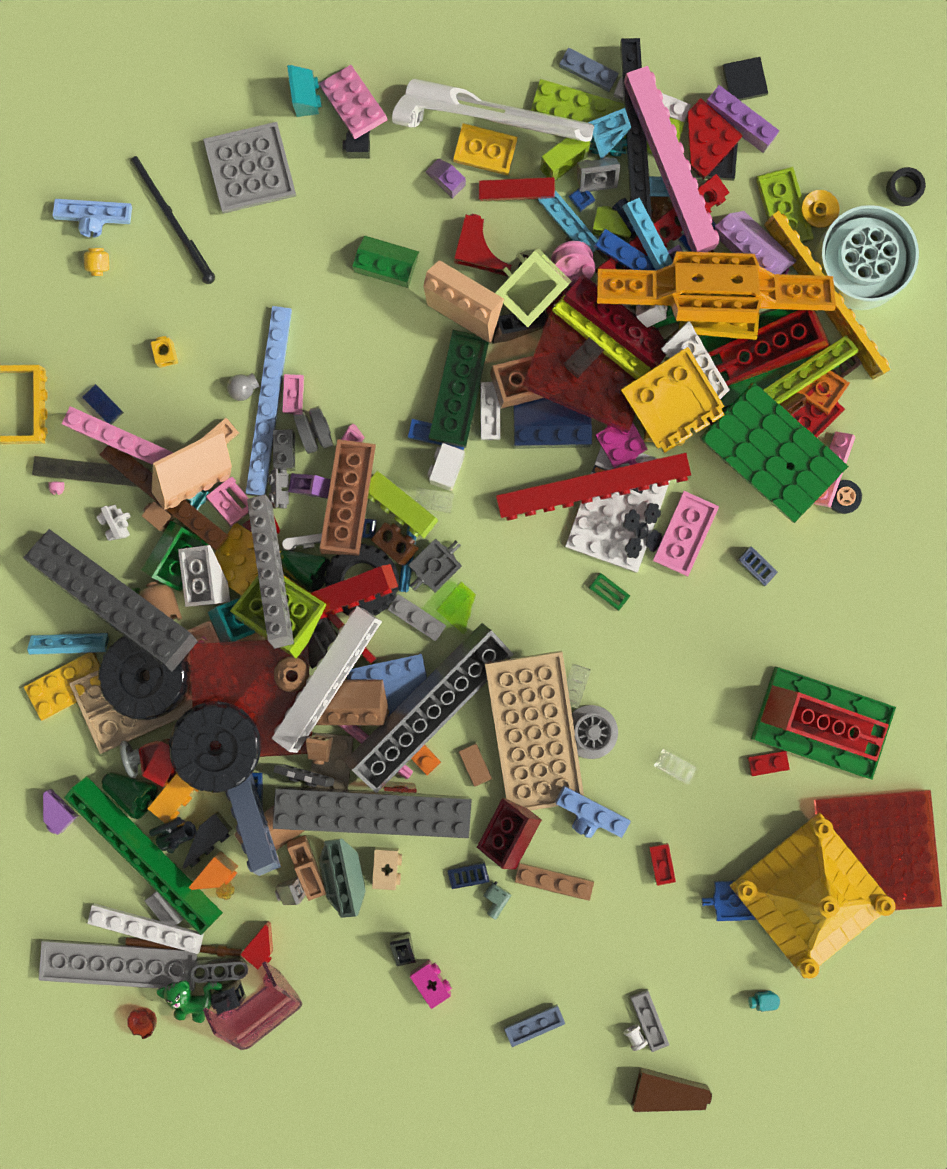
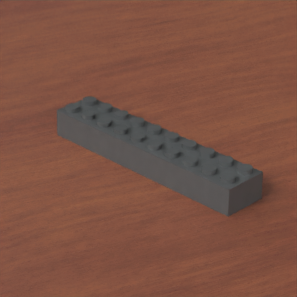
M50 529L23 557L31 567L171 672L198 642L189 631Z
M481 623L393 711L384 724L380 725L345 760V763L377 793L487 682L485 663L510 659L514 654L491 629Z
M275 786L272 827L273 829L469 838L472 799L466 796L391 792L375 793L372 791Z

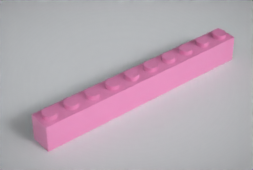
M648 66L626 73L624 84L692 252L711 251L719 244V235L712 227V217L709 212H706L704 197L698 192L697 180L695 177H692L690 162L684 157L683 145L681 142H678L676 127L670 122V113L662 102L661 90L656 87L655 75L653 72H650Z

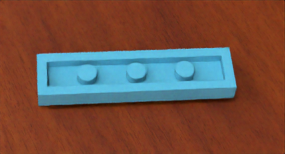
M556 190L555 198L538 199L540 205L570 240L586 243L592 249V252L597 250L594 247L597 238Z
M640 198L623 205L622 207L655 270L657 271L671 265L673 261Z
M108 633L32 635L27 650L29 655L106 652L109 636Z

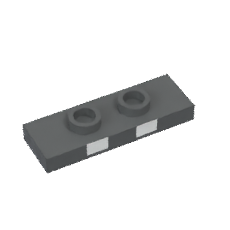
M279 764L274 768V773L288 776V779L291 781H306V785L317 787V785L323 787L333 786L335 780L332 777L286 764Z

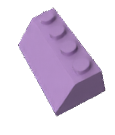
M745 211L730 213L715 225L719 241L732 253L755 254L759 266L773 274H782L796 262V259Z

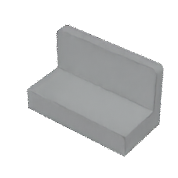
M157 891L145 900L161 922L177 925L184 919Z

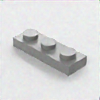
M399 594L388 609L434 641L438 639L446 627L445 624Z

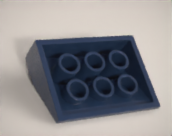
M589 390L569 391L513 406L514 449L591 447L592 424Z

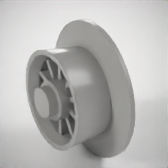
M596 705L583 706L572 713L578 756L586 759H597L608 754L615 746L618 738L617 723L611 713Z

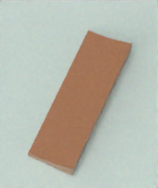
M337 440L320 543L321 554L359 556L376 444Z

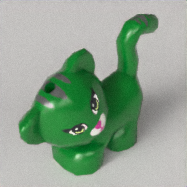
M181 980L157 989V995L165 999V1002L171 1008H175V1019L185 1020L186 1015L191 1013L194 1022L202 1023L211 1007V989L220 991L223 986L218 982L209 981L203 986L204 995L192 996L189 982Z

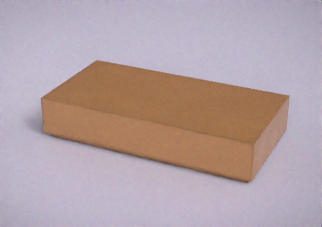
M477 744L459 751L474 787L492 779Z

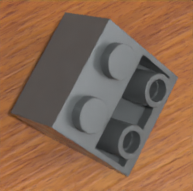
M327 617L318 621L308 644L302 650L312 669L317 667L318 662L325 657L329 645L338 636Z

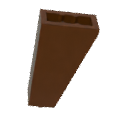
M640 1067L631 1101V1108L634 1112L706 1110L707 1104L711 1103L712 1092L706 1084Z

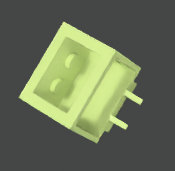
M539 248L528 258H524L520 253L516 255L523 264L515 272H510L507 267L503 269L509 276V279L495 293L504 298L503 304L527 327L572 282Z

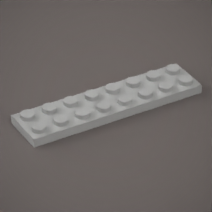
M43 940L41 943L39 981L163 988L172 982L186 980L189 982V989L194 991L196 982L191 978L190 967L197 961L198 954L178 949Z

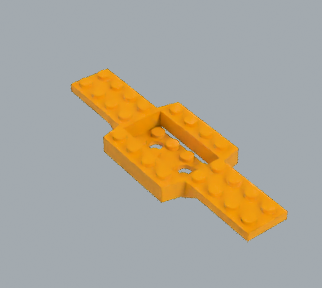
M676 251L673 263L657 271L598 269L597 303L671 306L676 321L756 323L760 309L835 311L836 307L833 276L773 274L759 266L755 254ZM700 277L703 281L694 282L692 278ZM731 279H740L742 283L736 284ZM692 293H702L703 295H706V296H696V295H690V294H692ZM711 294H722V295H724V296H709V295H711ZM732 294H735V295H742V296H744V297H728V296H730V295H732Z

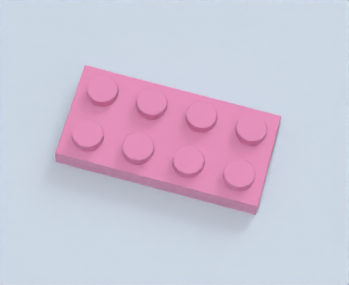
M352 65L319 83L321 90L354 139L388 120L386 114Z
M683 491L652 561L688 577L719 506Z

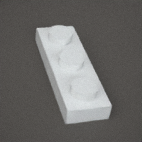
M481 382V440H500V405L493 382Z

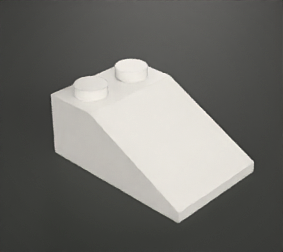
M211 546L178 549L185 607L230 602L227 579Z

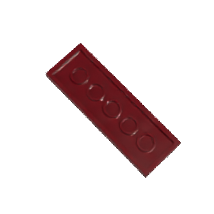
M584 274L580 276L564 296L563 300L651 369L658 366L665 358L666 354L661 348L667 342L650 326L646 327L635 314L622 304L597 303V285Z

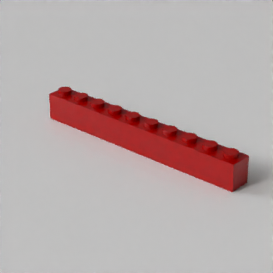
M681 453L496 495L501 518H506L509 521L518 519L517 515L525 513V517L536 515L537 510L543 509L544 513L554 511L555 506L559 505L567 508L574 506L573 502L581 501V504L593 502L592 498L599 496L600 500L612 498L611 494L617 492L621 496L630 494V490L638 488V491L650 489L649 485L657 484V487L669 485L668 481L675 479L677 483L688 481L691 471L687 453Z

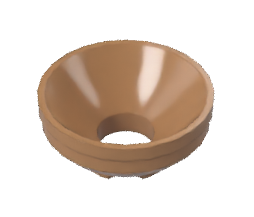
M293 656L280 660L274 669L276 684L282 690L288 692H296L304 688L310 676L307 664L302 659L294 658ZM289 670L297 672L298 677L295 681H288L286 679V673Z

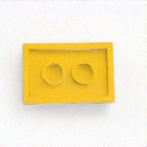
M463 123L453 162L508 176L518 137Z

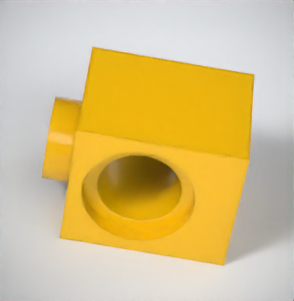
M162 336L156 338V341L151 342L155 363L159 368L178 364L174 343L170 338ZM163 347H168V352L165 355H160V350Z

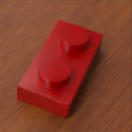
M785 750L747 757L751 776L790 770L787 751Z
M669 844L649 846L656 885L676 882Z

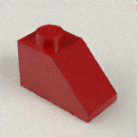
M269 921L240 954L257 970L261 966L266 967L272 959L270 957L273 952L272 928Z

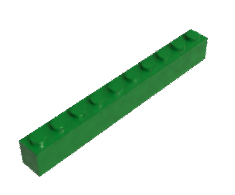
M87 776L73 786L66 794L64 799L200 935L223 914L200 889L191 890L189 888L193 883L190 878Z

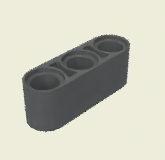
M239 957L199 960L191 965L190 973L193 981L197 983L239 980L248 974V966L246 961ZM241 964L244 966V969L241 972H235L234 967ZM217 966L224 967V971L221 974L214 972ZM197 968H203L205 970V972L200 976L194 974V971Z

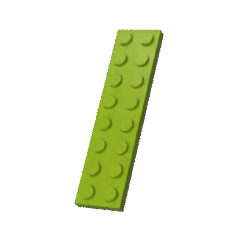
M540 79L531 111L588 123L623 109L624 104ZM669 118L671 124H674L676 127V137L679 142L685 122ZM647 141V153L652 154V151Z

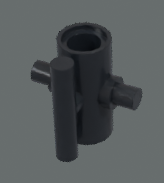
M177 817L150 829L149 834L151 836L157 835L156 844L160 850H167L168 853L172 854L179 844L195 838L197 831L192 822H185V820Z

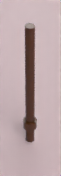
M127 937L125 945L177 949L140 938ZM201 945L199 953L217 954L218 957H226V955L241 957L242 949L228 948L227 945Z

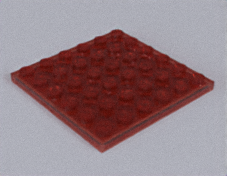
M565 288L554 299L521 388L628 433L635 417V412L620 389L636 379L552 311L569 291V289ZM650 326L651 328H653L655 331H657V332L660 334V332L658 331L657 328H655V327H653V326Z
M268 640L207 642L194 645L190 650L192 707L208 701H223L243 709L253 719L258 728L261 739L260 757L307 754L306 740L298 753L289 752L272 739L276 727L283 722L285 713L294 705L298 693L304 689L288 692L282 690L275 682L274 669L277 663L283 658L290 657V654L281 648H274ZM307 644L298 658L302 659L309 668ZM289 670L286 673L288 681H295L298 677L297 672L294 670ZM214 740L210 743V747L212 749H219L221 743Z
M931 790L814 799L815 815L821 813L825 819L832 823L834 831L884 893L894 900L895 910L942 906Z

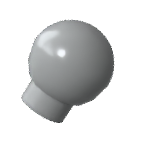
M253 373L247 376L239 374L233 376L228 381L227 391L233 399L244 401L252 395L253 390L258 388L259 384Z

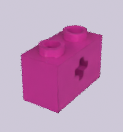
M429 959L410 973V978L429 1007L433 1009L451 997L450 990L452 987L447 979H442L439 966L436 963H432ZM429 980L432 982L436 981L435 986L429 985Z

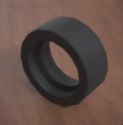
M901 168L888 180L886 186L887 196L895 205L902 207L910 206L916 203L924 194L926 188L925 178L915 168ZM905 176L912 179L916 184V193L911 197L901 196L895 188L898 178Z

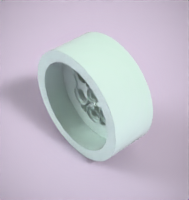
M866 205L846 211L830 225L816 245L813 260L821 265L822 273L825 276H833L834 290L842 295L844 304L848 309L868 310L885 304L907 286L914 276L918 265L919 249L912 228L900 215L881 206ZM870 235H875L878 240L873 241ZM851 238H856L859 245L854 244ZM883 249H887L890 252V256L885 255ZM864 252L869 253L871 255V259H867L864 256ZM845 256H850L853 260L852 263L847 262ZM877 267H881L884 270V274H880L877 271ZM858 270H862L865 273V277L859 276Z

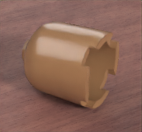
M158 582L146 584L147 588L141 590L139 595L171 619L182 620L172 588L165 584H158Z

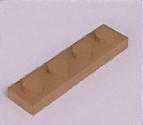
M519 863L515 877V883L590 901L594 886L593 880L524 863Z

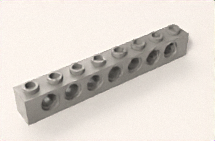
M266 494L247 499L267 638L274 648L294 644L273 506Z

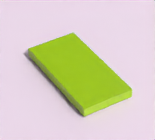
M789 167L757 176L756 182L767 219L777 211H780L781 214L788 218L789 226L792 230H796L799 234L801 243L812 241L814 236L811 226L802 214L803 198L794 168Z

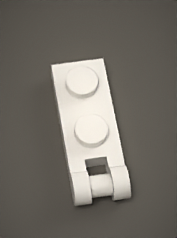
M322 533L286 538L283 540L282 545L286 550L290 551L294 550L296 546H303L304 549L315 547L314 544L321 543Z

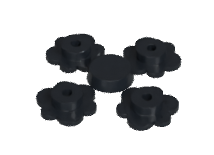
M649 503L647 505V509L644 512L645 522H639L640 514H637L635 509H631L629 514H625L623 527L630 532L633 531L636 538H630L625 546L628 558H638L639 551L642 550V545H640L641 539L645 537L647 541L646 547L651 552H655L659 547L662 533H659L657 530L648 533L649 528L647 525L656 523L657 518L661 516L658 504Z

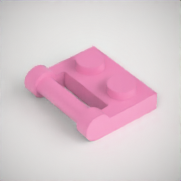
M230 477L206 496V499L230 527L249 513L247 503L249 498L236 484V480L233 477ZM230 488L246 507L242 509L226 490Z

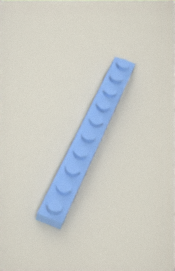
M272 306L246 486V494L261 496L266 494L273 448V430L276 427L292 315L291 308Z

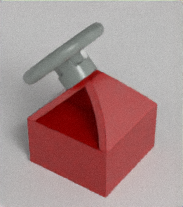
M170 739L153 741L135 750L132 749L127 741H122L120 744V755L127 774L131 778L137 777L138 765L141 764L143 777L162 787L166 786L176 775L169 756Z

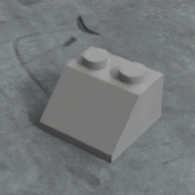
M602 158L600 160L578 162L577 177L580 193L617 188L620 164L617 159Z

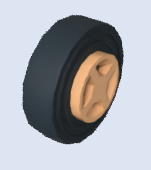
M840 480L830 508L839 514L854 512L862 502V492L859 486L851 480Z

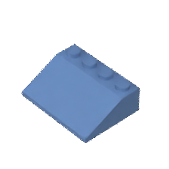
M422 654L353 668L347 675L348 680H383L389 710L387 718L427 678Z

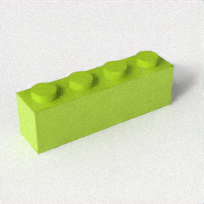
M376 471L372 476L368 499L373 503L377 500L381 504L380 508L387 514L392 512L395 515L394 519L402 526L404 524L410 527L408 531L415 537L420 535L425 538L436 525L438 519L379 471Z

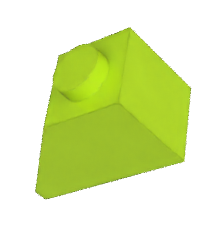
M608 206L598 207L592 234L600 236L602 231L607 229L625 242H629L631 232L618 212Z

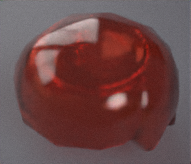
M135 1008L127 1018L128 1028L133 1035H139L142 1039H146L154 1032L157 1026V1017L149 1008Z

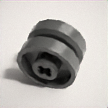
M320 406L310 408V422L305 412L302 411L294 414L295 423L307 454L317 452V438L324 449L333 446L330 435L331 431Z

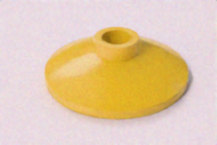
M815 190L809 193L803 200L802 214L810 225L824 228L830 226L838 218L840 207L838 200L832 193L825 190ZM817 208L821 210V214L816 212Z

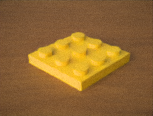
M236 523L227 534L229 538L215 552V556L227 579L228 587L242 596L258 576L252 532Z

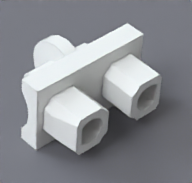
M116 505L102 507V512L97 516V519L102 525L108 523L110 529L105 532L107 539L111 541L130 536L127 530L129 525L126 521L131 517L130 514H123L121 508L117 509Z

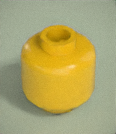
M88 248V251L84 253V269L91 272V276H103V272L109 270V254L104 251V248Z

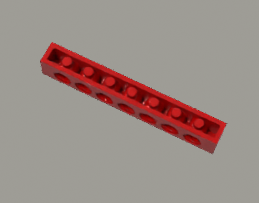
M717 174L710 177L697 188L700 195L704 197V194H707L710 198L709 203L705 201L704 207L707 213L712 212L710 208L714 205L718 207L725 202V196L730 193ZM674 207L653 223L666 248L668 247L666 243L671 239L674 242L683 235L681 233L683 231L681 224L678 226L674 221L675 217H678ZM661 228L666 231L665 238L660 235ZM638 236L628 243L648 256ZM610 257L597 267L595 272L598 273V269H616L618 262ZM622 265L623 270H629L628 268Z

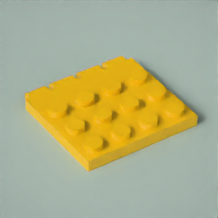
M688 347L620 389L656 448L659 449L661 447L664 453L676 446L673 439L676 438L680 444L691 437L693 434L690 428H693L697 433L710 425L706 419L707 417L714 422L724 416L722 411L723 403Z

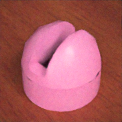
M48 482L49 491L53 495L56 494V491L58 495L63 493L64 482Z

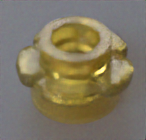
M231 882L216 888V895L224 900L230 899L231 895L235 892Z

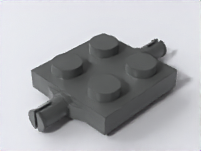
M434 539L408 565L417 577L409 586L412 588L417 583L413 588L416 591L418 587L425 584L436 593L462 567L453 554L461 545L457 544L458 542L455 540L447 548L437 539Z

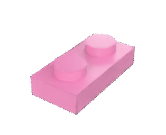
M284 374L283 413L296 414L303 411L304 375Z

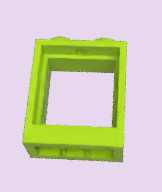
M565 138L541 157L540 170L546 178L554 177L555 181L574 168L578 162H582L587 158L590 141L585 142Z

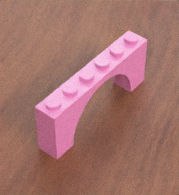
M71 406L62 422L63 425L78 433L110 445L151 465L174 453Z

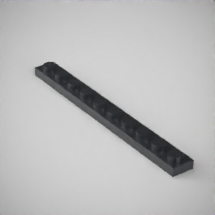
M621 38L620 50L624 108L631 125V129L626 133L630 201L640 198L652 221L647 139L624 84L626 73L642 68L640 38Z

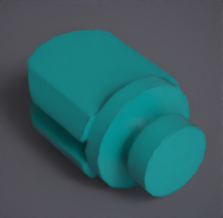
M762 991L755 993L754 997H749L748 1003L751 1009L756 1008L757 1011H773L779 1008L780 999L772 991Z

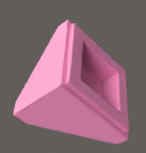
M352 424L348 427L341 440L362 442L365 437L357 426Z

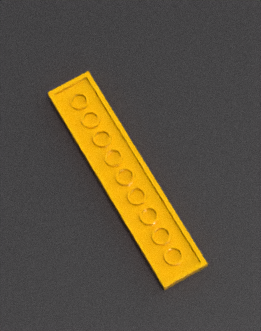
M780 211L774 213L764 226L771 236L796 259L792 266L799 275L825 276L822 273L821 265L811 257L809 248L799 240L800 236L797 231L792 230L789 226L788 218L781 214ZM835 291V311H825V313L841 336L847 335L858 348L856 356L862 362L863 367L872 380L891 370L887 359L879 354L875 342L870 341L866 335L865 328L855 320L854 312L846 307L842 295Z

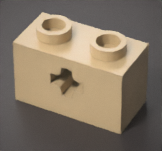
M375 848L372 889L396 890V886L400 885L401 873H397L398 865L401 866L402 854H399V848ZM386 864H389V868H393L389 873H386V869H383Z

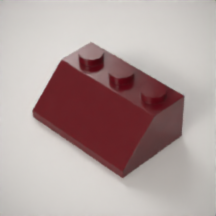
M502 798L476 848L500 868L516 869L542 819L529 809Z

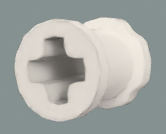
M638 1024L630 1026L623 1032L632 1044V1051L640 1050L648 1044L647 1040L640 1033V1026Z

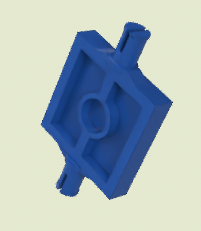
M736 880L714 881L715 892L713 898H702V906L714 905L716 921L756 920L729 886Z

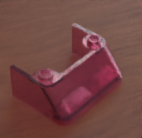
M265 961L262 963L266 971L263 978L265 987L239 1008L221 1014H216L207 1008L203 1010L213 1034L239 1050L251 1048L302 1006L299 995L282 973Z

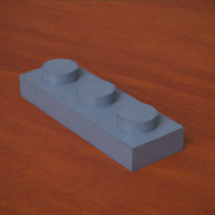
M569 47L559 66L607 92H610L619 74Z
M558 1004L510 1024L504 1027L511 1046L514 1047L565 1025V1021Z

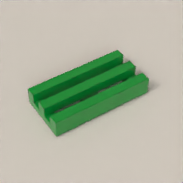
M599 573L588 587L618 611L631 596L602 573ZM602 579L606 583H608L611 587H613L615 590H617L619 593L625 596L624 599H621L618 595H616L614 592H612L610 589L604 586L601 582H599V580ZM598 585L605 592H607L609 595H611L613 598L619 601L620 604L617 605L615 602L609 599L606 595H604L594 586Z

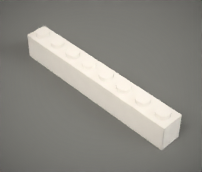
M358 606L351 611L348 621L338 631L335 641L329 645L325 657L318 662L314 674L307 679L303 691L299 692L296 696L294 705L287 710L283 722L276 727L275 734L272 737L274 741L289 752L298 753L382 623L381 620Z

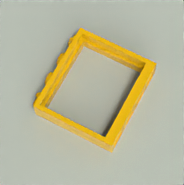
M0 365V373L33 372L34 435L0 436V445L45 444L46 434H48L45 427V420L48 418V412L45 408V401L48 398L45 382H47L48 377L46 376L45 368L42 366Z

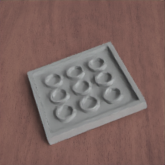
M277 122L203 139L223 214L296 196Z

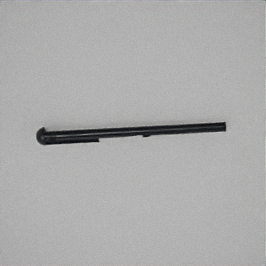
M134 156L131 159L132 163L203 275L202 282L212 284L215 281V274L212 273L193 240L188 239L173 215L171 207L165 202L139 158Z

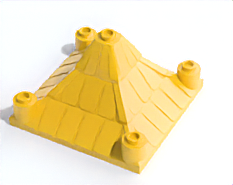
M821 813L816 814L729 885L804 979L816 977L820 970L819 966L824 961L829 959L881 915L889 916L895 911L894 900L884 893L834 831L832 823L825 819Z

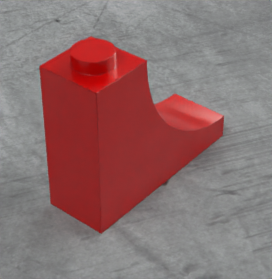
M466 214L454 258L455 264L509 277L503 269L507 267L511 272L512 265L498 259L486 244L483 234L484 219L477 214Z

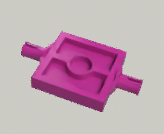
M609 412L606 415L604 414L602 417L607 427L596 434L595 437L612 467L615 469L622 464H637L635 459L638 455L647 451L648 448L631 418L628 416L621 421L614 422Z

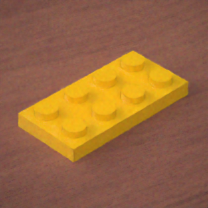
M89 652L24 686L41 721L77 703L69 683L99 670L101 665L94 652ZM98 675L90 678L92 686H99L101 684L100 680H98ZM81 684L75 685L79 696L85 692L84 686Z

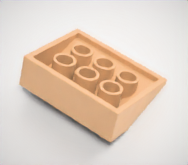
M439 260L426 272L423 287L427 305L490 343L493 339L504 298Z
M222 429L153 463L152 494L164 510L169 507L174 508L181 501L191 499L198 492L209 490L214 484L224 482L230 477L232 466Z

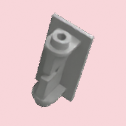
M274 469L269 474L268 482L271 485V493H269L268 499L272 503L273 509L277 508L278 505L279 508L285 509L289 505V491H282V487H289V474H287V470H279L278 473V469Z

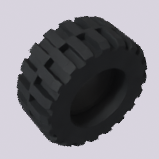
M361 544L359 556L344 554L333 556L329 566L327 565L326 576H324L325 585L328 587L343 581L348 569L355 564L366 563L374 568L391 564L397 584L399 582L397 568L391 558L377 547ZM399 586L391 589V594L382 597L380 594L375 595V600L366 603L364 600L359 601L358 607L365 609L374 616L380 614L394 601ZM345 606L342 612L349 615L356 607L348 609V606Z

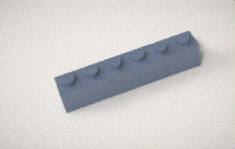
M251 774L241 785L226 790L225 793L232 804L231 813L237 820L236 830L243 840L241 846L249 860L247 861L248 869L250 872L261 876L281 867Z

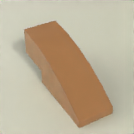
M306 835L288 841L287 849L308 901L326 895L324 883Z

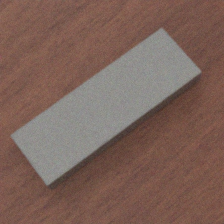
M648 989L631 995V1001L651 1052L669 1046Z

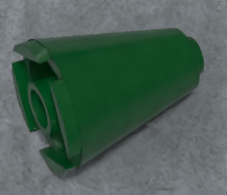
M285 549L281 551L282 570L285 574L311 593L322 588L325 583L324 574L327 565L329 566L330 559Z
M115 772L107 773L101 781L104 791L134 819H140L148 812V804L151 800L154 801L158 792L157 786L152 783Z

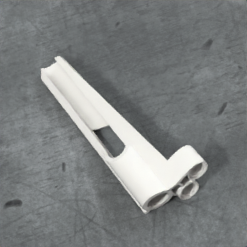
M412 79L409 82L406 94L400 98L392 115L394 124L416 127L423 120L425 108L479 117L496 123L585 142L591 141L594 125L591 123L482 101L467 90L419 79ZM458 100L503 109L505 113L463 105Z

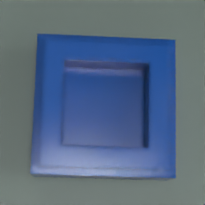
M580 189L569 195L570 200L579 212L596 200L590 191L580 193Z

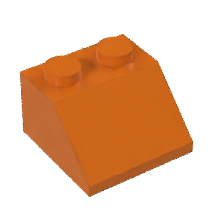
M221 851L210 861L189 888L197 890L219 888L223 884L227 885L237 875L235 870L238 868V865Z

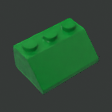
M364 236L358 247L352 267L355 273L409 288L419 251Z
M170 521L141 570L150 577L181 592L183 583L178 549L207 546L208 544L193 532Z

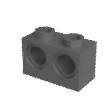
M292 429L273 430V468L278 469V471H296L295 432Z

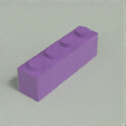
M720 85L717 86L707 99L706 103L738 130L745 140L762 153L767 150L780 131Z

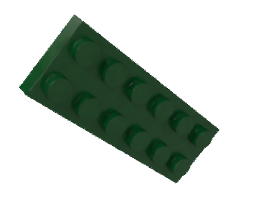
M458 330L452 331L429 440L464 448L467 446L489 342L476 334Z

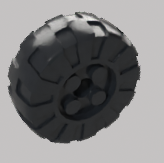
M125 636L119 638L106 650L98 671V680H100L102 688L100 690L104 699L121 715L136 720L160 718L174 710L186 696L191 676L190 664L186 656L171 672ZM146 670L150 674L149 680H145L143 677V673Z
M208 701L187 710L174 725L169 740V756L177 775L191 787L212 793L225 792L245 782L255 770L261 753L260 734L253 719L243 709L223 701ZM214 740L219 741L221 747L219 749H212L210 743Z

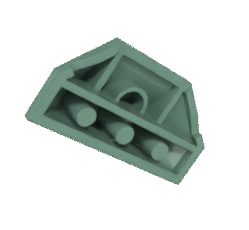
M342 838L327 840L324 842L319 858L326 897L338 912L340 918L356 917L359 914L366 892L358 853Z

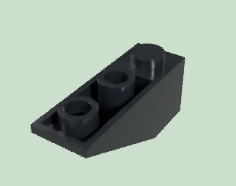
M219 812L213 814L199 826L196 837L183 864L184 869L188 866L194 867L201 861L198 857L203 853L207 856L215 849L214 844L220 841L222 843L230 837L228 832L232 828Z

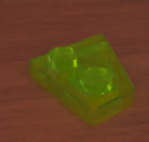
M460 581L436 611L462 634H465L476 594Z

